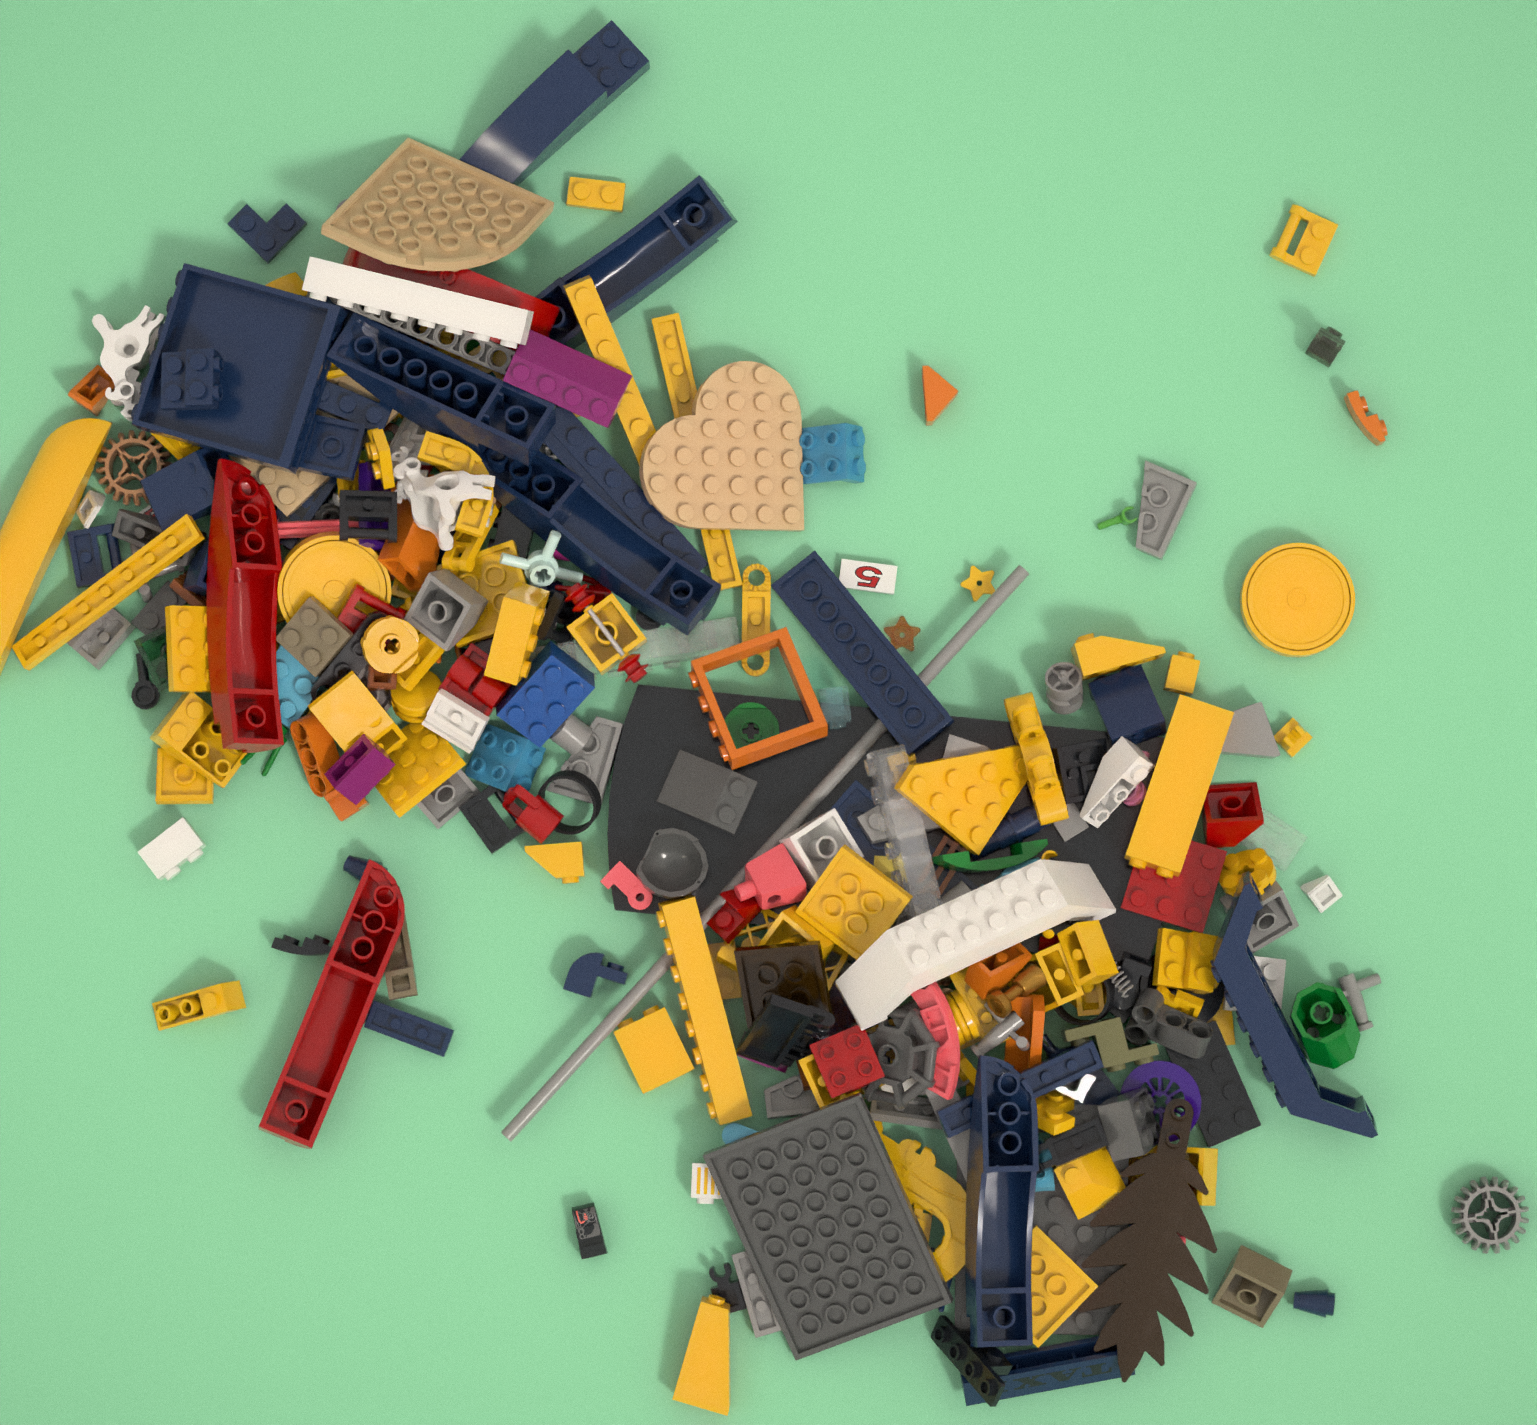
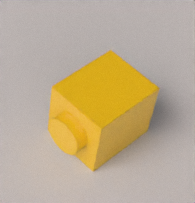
M1178 651V655L1173 654L1170 657L1163 690L1187 696L1193 694L1200 661L1194 659V654Z

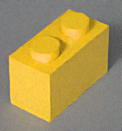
M1099 920L1077 922L1057 933L1077 987L1099 984L1119 973Z

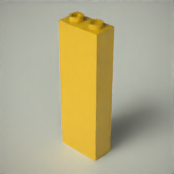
M1181 694L1179 695L1124 858L1130 860L1129 865L1139 869H1145L1148 866L1156 869V874L1172 879L1173 875L1179 877L1234 712Z

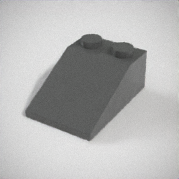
M679 750L657 802L735 836L758 782L693 754Z

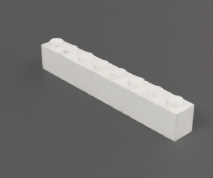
M314 257L309 258L302 290L310 292L309 298L326 302L327 296L337 298V305L353 308L354 303L365 305L363 310L365 312L380 315L381 310L392 312L391 318L407 322L408 317L419 319L418 325L435 329V324L437 323L445 325L446 332L462 335L463 330L474 332L472 337L474 339L489 342L490 337L501 339L500 345L514 349L517 348V344L526 345L534 312Z

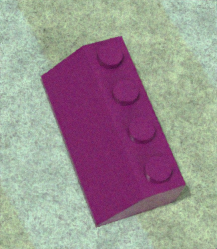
M530 329L526 345L520 344L503 381L599 425L610 428L632 379V375Z

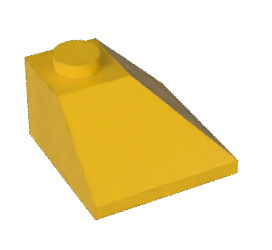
M1107 1148L1098 1150L1061 1167L1053 1168L1078 1220L1105 1207L1108 1202L1126 1188Z

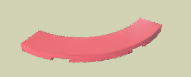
M934 982L914 991L911 996L920 1008L923 1022L936 1042L939 1041L940 1047L937 1049L934 1073L936 1083L932 1088L929 1087L927 1089L950 1100L953 1098L959 1076L960 1044L951 1008L937 982Z

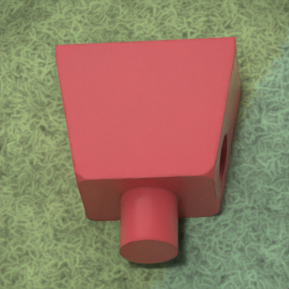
M781 843L745 865V882L735 885L734 890L740 902L755 897L760 908L767 910L803 901L806 897V882L786 847Z

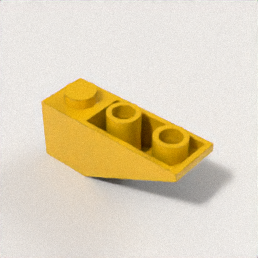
M240 980L216 984L152 1003L159 1031L246 1008Z

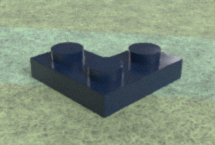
M287 203L267 223L248 204L227 223L267 264L307 225Z

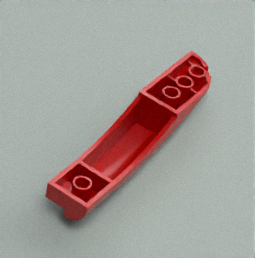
M219 459L212 500L207 563V646L214 725H220L223 749L242 750V753L263 752L284 745L276 665L277 587L279 575L282 571L277 516L273 500L264 484H259L250 475L252 471L234 461Z
M369 859L326 960L288 1058L259 1124V1130L306 1149H312L403 927L405 907L397 882L383 866Z

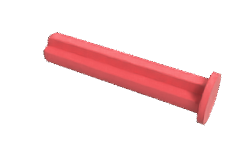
M277 519L279 542L282 538H305L322 532H339V519L279 522V519ZM348 521V527H359V521Z

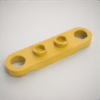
M758 563L751 564L743 573L742 642L770 633L771 575L764 565ZM755 570L761 571L765 576V581L758 586L752 585L748 579L749 574ZM770 650L757 654L764 660V665L759 670L749 668L747 664L748 658L742 659L741 664L744 672L752 677H759L765 674L770 665Z

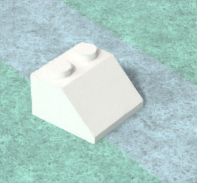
M835 808L805 823L779 840L780 844L783 843L804 878L808 889L815 885L844 844L862 858L864 857Z

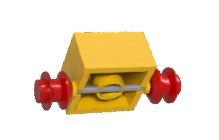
M579 582L565 592L568 597L564 601H572L575 606L572 612L583 611L584 614L567 626L568 632L601 675H604L620 663L617 671H625L628 675L625 682L630 680L633 683L638 682L647 675L645 669L649 665H641L638 661L641 654L632 653L647 642L646 637L613 593L593 606L591 604L594 602L596 595H588L585 591L588 584L581 585Z

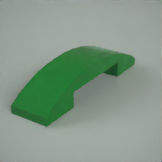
M1043 839L1013 844L1010 846L1012 856L970 862L969 851L934 856L932 857V862L943 868L958 872H988L1008 868L1027 861L1042 851L1048 845V841Z

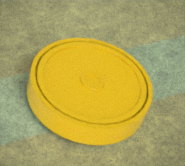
M337 531L318 533L299 542L282 562V571L278 579V603L286 622L288 623L311 596H314L337 618L356 583L365 587L364 590L390 604L392 594L391 580L388 570L377 560L379 553L372 548L359 545V539L339 541V532ZM358 601L355 608L366 614L377 611L361 601Z
M1307 543L1284 544L1266 552L1249 569L1240 591V611L1249 633L1264 648L1285 657H1308L1329 648L1348 628L1355 608L1354 586L1344 565L1327 550Z

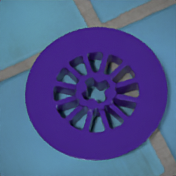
M1154 1061L1138 1066L1127 1076L1120 1093L1124 1094L1142 1088V1085L1146 1082L1152 1091L1151 1093L1147 1090L1154 1100V1117L1157 1113L1159 1114V1124L1161 1127L1165 1107H1156L1157 1099L1155 1095L1158 1097L1165 1095L1167 1098L1165 1104L1167 1105L1173 1100L1175 1094L1182 1091L1184 1100L1188 1101L1193 1108L1192 1130L1201 1112V1095L1197 1083L1184 1068L1168 1061ZM1163 1077L1170 1079L1165 1090L1163 1089ZM1152 1078H1158V1090L1151 1081ZM1175 1082L1180 1088L1173 1093H1169L1171 1086ZM1179 1108L1174 1109V1112L1179 1114L1180 1117L1185 1114ZM1171 1135L1168 1139L1169 1142H1173L1179 1138L1176 1135Z

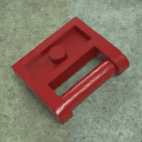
M356 583L337 616V619L353 633L368 615L355 608L358 601L367 604L377 611L384 612L388 616L391 615L404 619L407 611L401 607H393L364 590L365 587ZM387 639L385 641L386 646L384 647V650L387 648L389 642L391 641L390 639Z

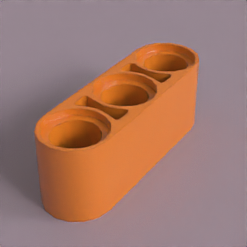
M311 712L293 721L290 725V732L312 792L318 797H324L335 790L324 774L336 763L340 756L333 737Z

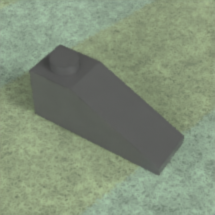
M119 509L112 536L142 548L161 534L162 530L154 516ZM201 531L205 539L174 562L184 566L189 565L205 543L207 533Z

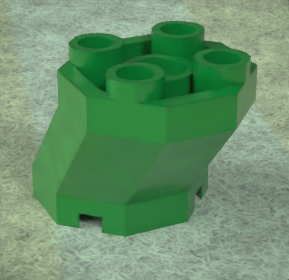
M1316 982L1296 993L1290 1019L1299 1039V1044L1308 1061L1322 1067L1336 1069L1354 1059L1360 1039V1032L1352 1013V1007L1342 989Z

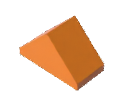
M97 365L69 391L68 396L75 403L98 416L109 400L105 396L106 389L110 387L112 392H114L115 385L106 371Z
M927 365L922 366L926 426H929L938 419L956 398L958 390Z

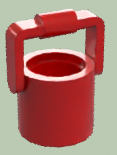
M519 784L509 788L503 797V808L517 819L515 823L540 844L548 838L564 818L560 811L539 794L535 797ZM516 797L528 805L525 810L514 803Z

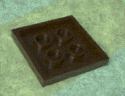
M820 941L737 947L734 954L748 1029L772 994L832 1013Z

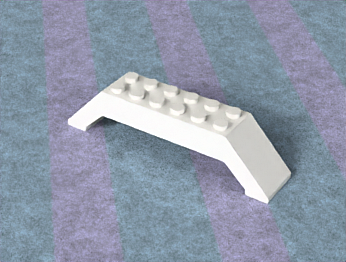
M1040 859L886 930L835 981V985L861 1031L886 1020L887 1016L914 991L1065 921L1101 920L1116 913V908L1089 864Z

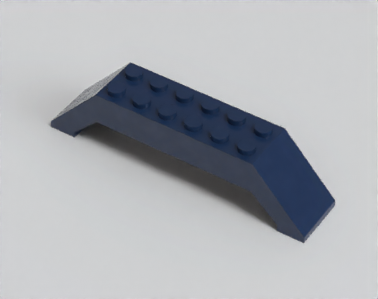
M1247 871L1241 876L1214 945L1213 960L1210 961L1212 973L1218 983L1223 981L1226 1001L1230 1008L1236 1007V1014L1238 1016L1236 1019L1242 1032H1249L1250 1035L1248 1037L1251 1050L1256 1058L1261 1056L1262 1071L1268 1083L1274 1081L1275 1096L1281 1108L1287 1107L1289 1113L1297 1117L1373 1138L1378 1135L1376 1121L1363 1095L1355 1098L1319 1085L1247 943L1256 912L1263 909L1262 895L1250 871Z

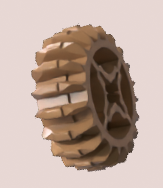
M129 430V439H126L124 434L120 432L118 433L120 442L116 443L114 439L110 438L108 441L113 447L110 450L102 447L101 451L107 457L97 458V461L100 464H104L105 467L97 468L96 472L100 475H106L98 480L99 484H109L104 492L109 495L115 491L113 500L116 502L124 496L123 504L126 506L130 504L132 498L134 504L140 506L141 497L144 498L147 504H150L143 488L128 490L120 486L132 480L141 481L148 477L146 470L154 457L157 462L156 472L171 465L172 462H164L171 454L169 451L161 452L164 446L160 442L154 445L156 438L153 435L146 441L145 431L139 433L138 439L134 430ZM139 446L147 448L149 451L145 454L142 452L138 456H130L125 449ZM119 456L123 462V467L118 473L119 476L114 479L113 465L115 459ZM127 458L132 463L134 462L136 465L138 464V462H140L138 468L140 470L139 472L143 475V478H141L138 474H135L133 471L131 474H129L132 469L130 467V464L126 461Z

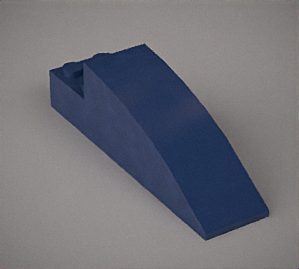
M611 20L574 54L568 49L506 108L459 160L518 186L650 69L649 60Z
M355 312L326 355L330 362L380 401L426 431L465 444L477 453L480 458L488 447L529 466L556 423V406Z

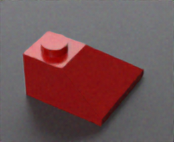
M1257 782L1209 786L1202 807L1203 832L1206 845L1215 848L1235 847L1264 824Z

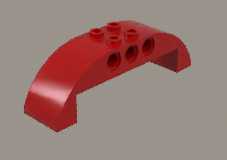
M349 247L342 263L343 265L532 311L534 314L530 329L546 337H549L560 310L555 305L469 269L456 272L410 269L386 264ZM490 337L491 341L500 344L501 339Z

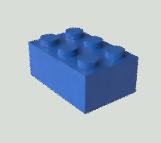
M550 641L531 662L527 678H522L517 685H512L496 706V715L540 748L595 689L594 674Z

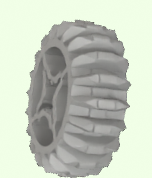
M1493 1176L1490 1185H1488L1487 1178L1480 1177V1187L1475 1180H1471L1469 1183L1472 1191L1462 1187L1460 1190L1465 1195V1198L1463 1199L1459 1196L1454 1198L1456 1202L1461 1203L1460 1208H1451V1212L1459 1213V1218H1453L1451 1222L1453 1224L1461 1223V1227L1457 1228L1455 1233L1459 1235L1465 1232L1466 1235L1462 1238V1243L1467 1244L1473 1240L1471 1244L1472 1250H1477L1480 1244H1482V1253L1485 1254L1489 1252L1490 1245L1496 1254L1500 1252L1499 1244L1505 1250H1509L1510 1244L1508 1239L1518 1243L1520 1240L1514 1233L1525 1234L1526 1232L1524 1228L1519 1227L1520 1222H1529L1528 1218L1521 1217V1212H1527L1529 1208L1527 1206L1519 1207L1518 1205L1525 1200V1197L1521 1195L1514 1198L1518 1188L1513 1186L1507 1191L1508 1180H1503L1500 1186H1498V1177ZM1490 1191L1497 1192L1505 1197L1510 1207H1497L1494 1199L1491 1198ZM1482 1194L1480 1209L1477 1212L1468 1214V1209L1473 1199ZM1487 1208L1491 1211L1503 1212L1496 1215V1218H1492L1493 1222H1490L1489 1219L1477 1218V1216L1484 1215V1212H1487ZM1512 1216L1510 1226L1498 1237L1500 1221L1503 1218ZM1469 1223H1483L1486 1232H1489L1490 1239L1477 1235Z

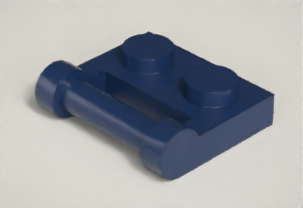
M115 523L67 532L77 588L92 586L108 574L104 573L98 536L106 535L112 570L122 563L118 538L112 536Z

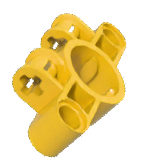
M1032 692L1004 699L1015 744L1020 747L1028 777L1026 783L1030 790L1040 825L1043 826L1069 819L1050 744L1043 729Z

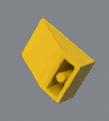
M353 671L349 672L308 705V708L344 752L363 734L383 748L387 754H390L408 739Z
M194 692L182 694L150 736L153 742L171 756L221 788L227 785L242 765L240 761L247 754L242 753V750L223 749L220 725H214L213 708Z

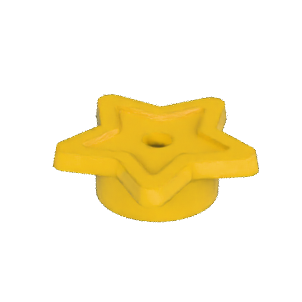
M971 566L970 577L961 582L960 586L970 590L973 601L977 602L983 594L992 595L995 592L991 584L995 572L993 570L981 572L975 566ZM977 581H981L982 585L978 586Z

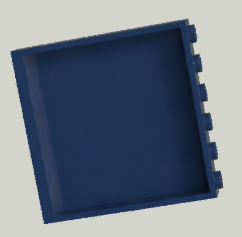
M184 263L182 270H179L176 275V289L173 297H170L166 307L167 317L165 323H162L158 330L159 341L156 350H153L150 355V368L147 377H144L141 382V396L138 404H135L133 407L131 424L143 431L296 474L327 375L331 368L332 362L326 358V355L343 331L348 312L337 305ZM208 348L217 350L224 361V369L220 373L219 382L223 388V398L219 401V409L162 410L160 408L162 352H186V349Z

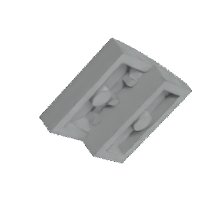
M112 608L68 641L67 644L95 668L100 670L136 627Z

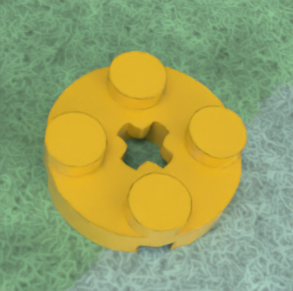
M391 615L379 618L371 623L360 642L363 656L367 663L382 673L396 674L407 670L416 661L419 653L417 651L419 636L414 627L407 621ZM396 638L397 642L394 644L396 650L393 652L387 650L385 652V641Z
M1256 848L1226 855L1219 878V883L1224 893L1234 897L1241 876L1247 871L1251 872L1261 895L1265 893L1264 888L1269 883L1271 886L1276 879V868L1264 849Z

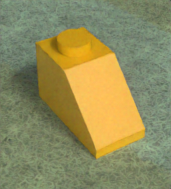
M582 842L525 846V852L556 879H562V884L579 883V877H585Z

